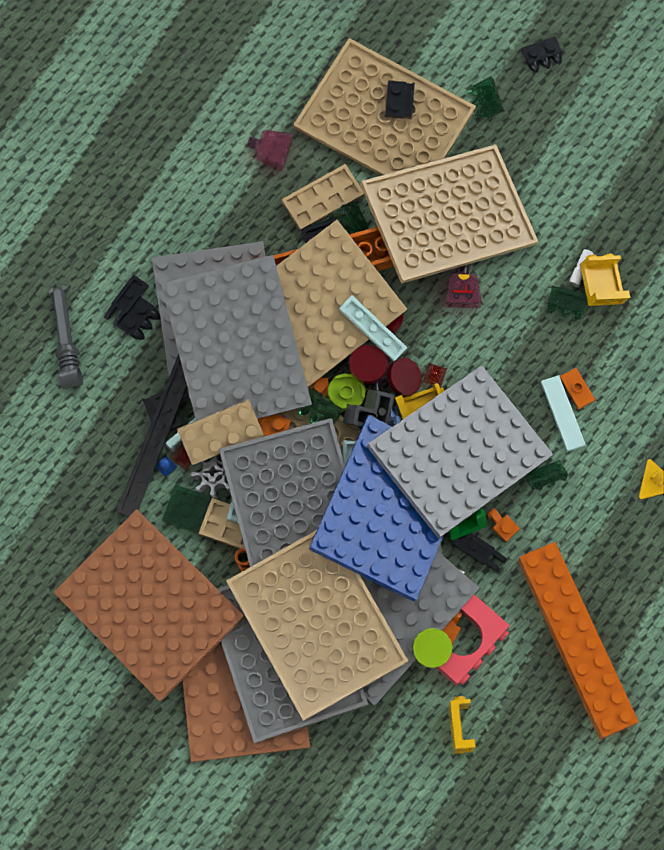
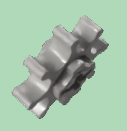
M220 454L214 456L211 462L201 461L200 463L203 465L202 471L191 473L194 480L202 479V483L196 487L199 494L211 488L210 495L214 499L218 498L217 491L220 488L224 487L230 492L223 462H220Z

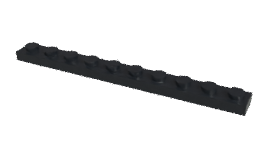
M179 354L116 512L129 517L136 509L139 511L186 391L187 383Z

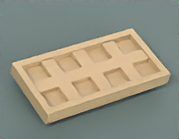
M344 164L283 198L282 203L301 232V229L318 223L365 195L347 165Z
M249 399L177 428L192 465L220 454V448L264 436Z
M212 498L199 535L238 549L245 548L239 523L227 520L231 504Z

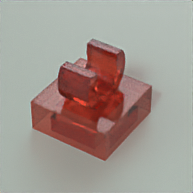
M429 363L423 382L431 385L438 383L441 388L447 368Z
M182 444L171 460L187 471L192 464Z

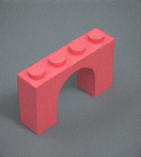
M475 594L461 608V612L479 629L481 634L480 647L474 653L465 656L452 652L445 664L436 667L456 687L459 683L464 685L470 678L468 673L472 669L477 670L483 663L481 659L485 654L489 656L496 649L494 644L498 640L503 641L509 634L507 630L510 625Z

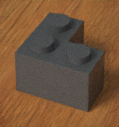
M368 390L364 407L347 404L343 423L362 428L367 416L370 415L388 424L395 395Z

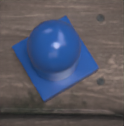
M166 456L161 459L156 468L167 477L177 466Z

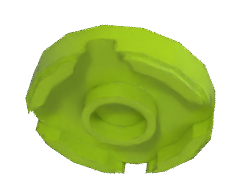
M343 373L337 375L328 386L327 396L334 408L346 411L347 404L361 406L365 399L366 389L364 383L358 381L352 374Z
M425 629L413 641V655L418 663L424 667H440L451 656V640L440 629Z

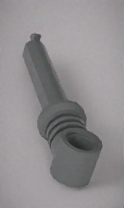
M61 284L62 289L54 290V287H51L49 294L53 297L59 347L55 353L60 365L59 381L61 387L65 390L83 385V377L77 359L79 350L72 342L65 294L68 288Z

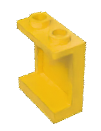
M592 254L586 256V259L580 263L589 306L623 304L630 298L629 291H623L617 265L621 260L620 255L606 254L597 256Z
M436 383L434 387L403 398L400 395L395 397L394 403L395 406H398L399 416H401L402 420L444 392L443 387L440 388L439 384Z
M465 696L454 697V700L450 701L448 706L453 754L470 753L476 747L475 739H462L459 709H468L471 702L470 699H465Z

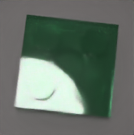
M175 485L162 522L199 534L212 497Z

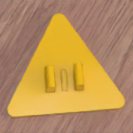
M651 459L647 460L639 494L640 499L664 494V471Z

